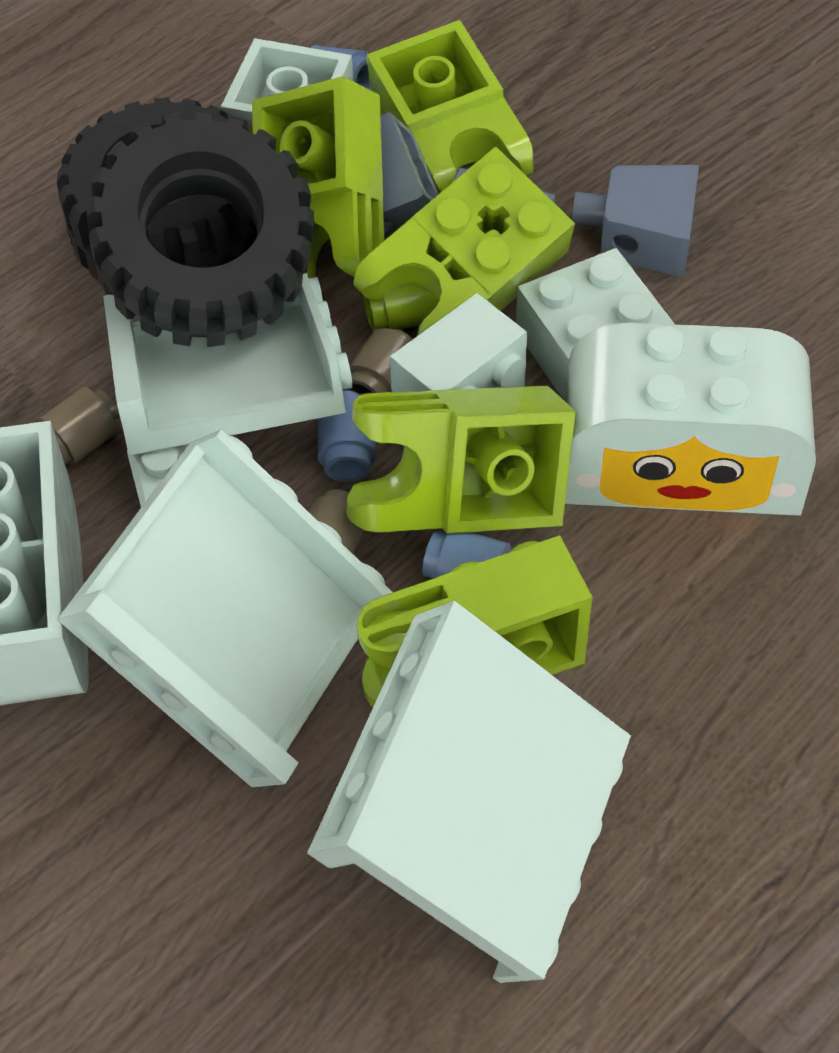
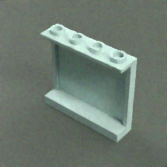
M306 273L303 274L302 287L294 302H284L283 315L272 325L266 324L261 319L257 322L256 335L241 341L238 339L236 332L225 335V345L207 347V338L192 337L190 346L174 344L172 332L162 330L160 336L156 338L141 330L140 321L132 323V319L127 320L116 309L114 295L103 296L116 401L129 456L190 444L220 429L231 436L346 413L342 390L352 388L349 362L346 353L341 351L339 335L336 326H332L328 304L322 299L318 277L308 278Z
M220 429L188 445L57 620L251 787L286 784L299 763L286 751L358 640L357 620L362 608L370 601L393 592L384 585V578L376 569L361 563L342 544L341 537L333 528L317 521L298 502L297 495L288 485L273 479L253 460L250 449L242 441L227 435Z
M454 600L414 616L307 854L328 868L350 864L359 866L498 960L499 962L493 976L498 982L506 983L544 979L548 968L557 956L559 948L558 939L570 905L579 894L581 887L580 877L591 846L601 832V818L612 787L622 773V759L631 735Z

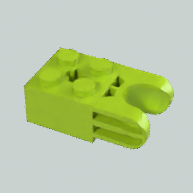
M460 20L366 55L370 90L380 95L381 115L387 112L392 113L413 132L439 194L455 181L457 170L460 167L479 161L495 146L526 176L533 174V151L529 137L503 97L502 86Z
M341 76L252 100L253 134H256L259 129H263L276 138L277 154L283 150L290 152L299 164L297 177L307 180L312 195L310 209L314 211V230L306 273L308 278L315 277L318 254L322 245L329 238L336 265L354 277L361 261L384 241L380 95Z
M495 146L370 252L358 265L353 284L364 297L375 301L383 299L392 291L404 286L414 285L431 292L437 299L438 304L419 326L418 335H420L476 293L501 311L517 297V286L539 278L568 253L575 223Z
M549 386L383 392L359 395L353 402L352 421H354L356 426L371 441L401 444L404 446L402 459L395 470L382 478L353 485L347 498L346 515L353 524L365 531L371 532L443 528L449 534L562 526L576 411Z
M559 535L541 542H524L513 548L509 553L482 562L470 561L460 564L447 574L378 597L362 608L357 620L358 639L364 652L369 657L362 676L363 691L370 706L374 707L415 615L455 600L551 675L585 664L592 595Z

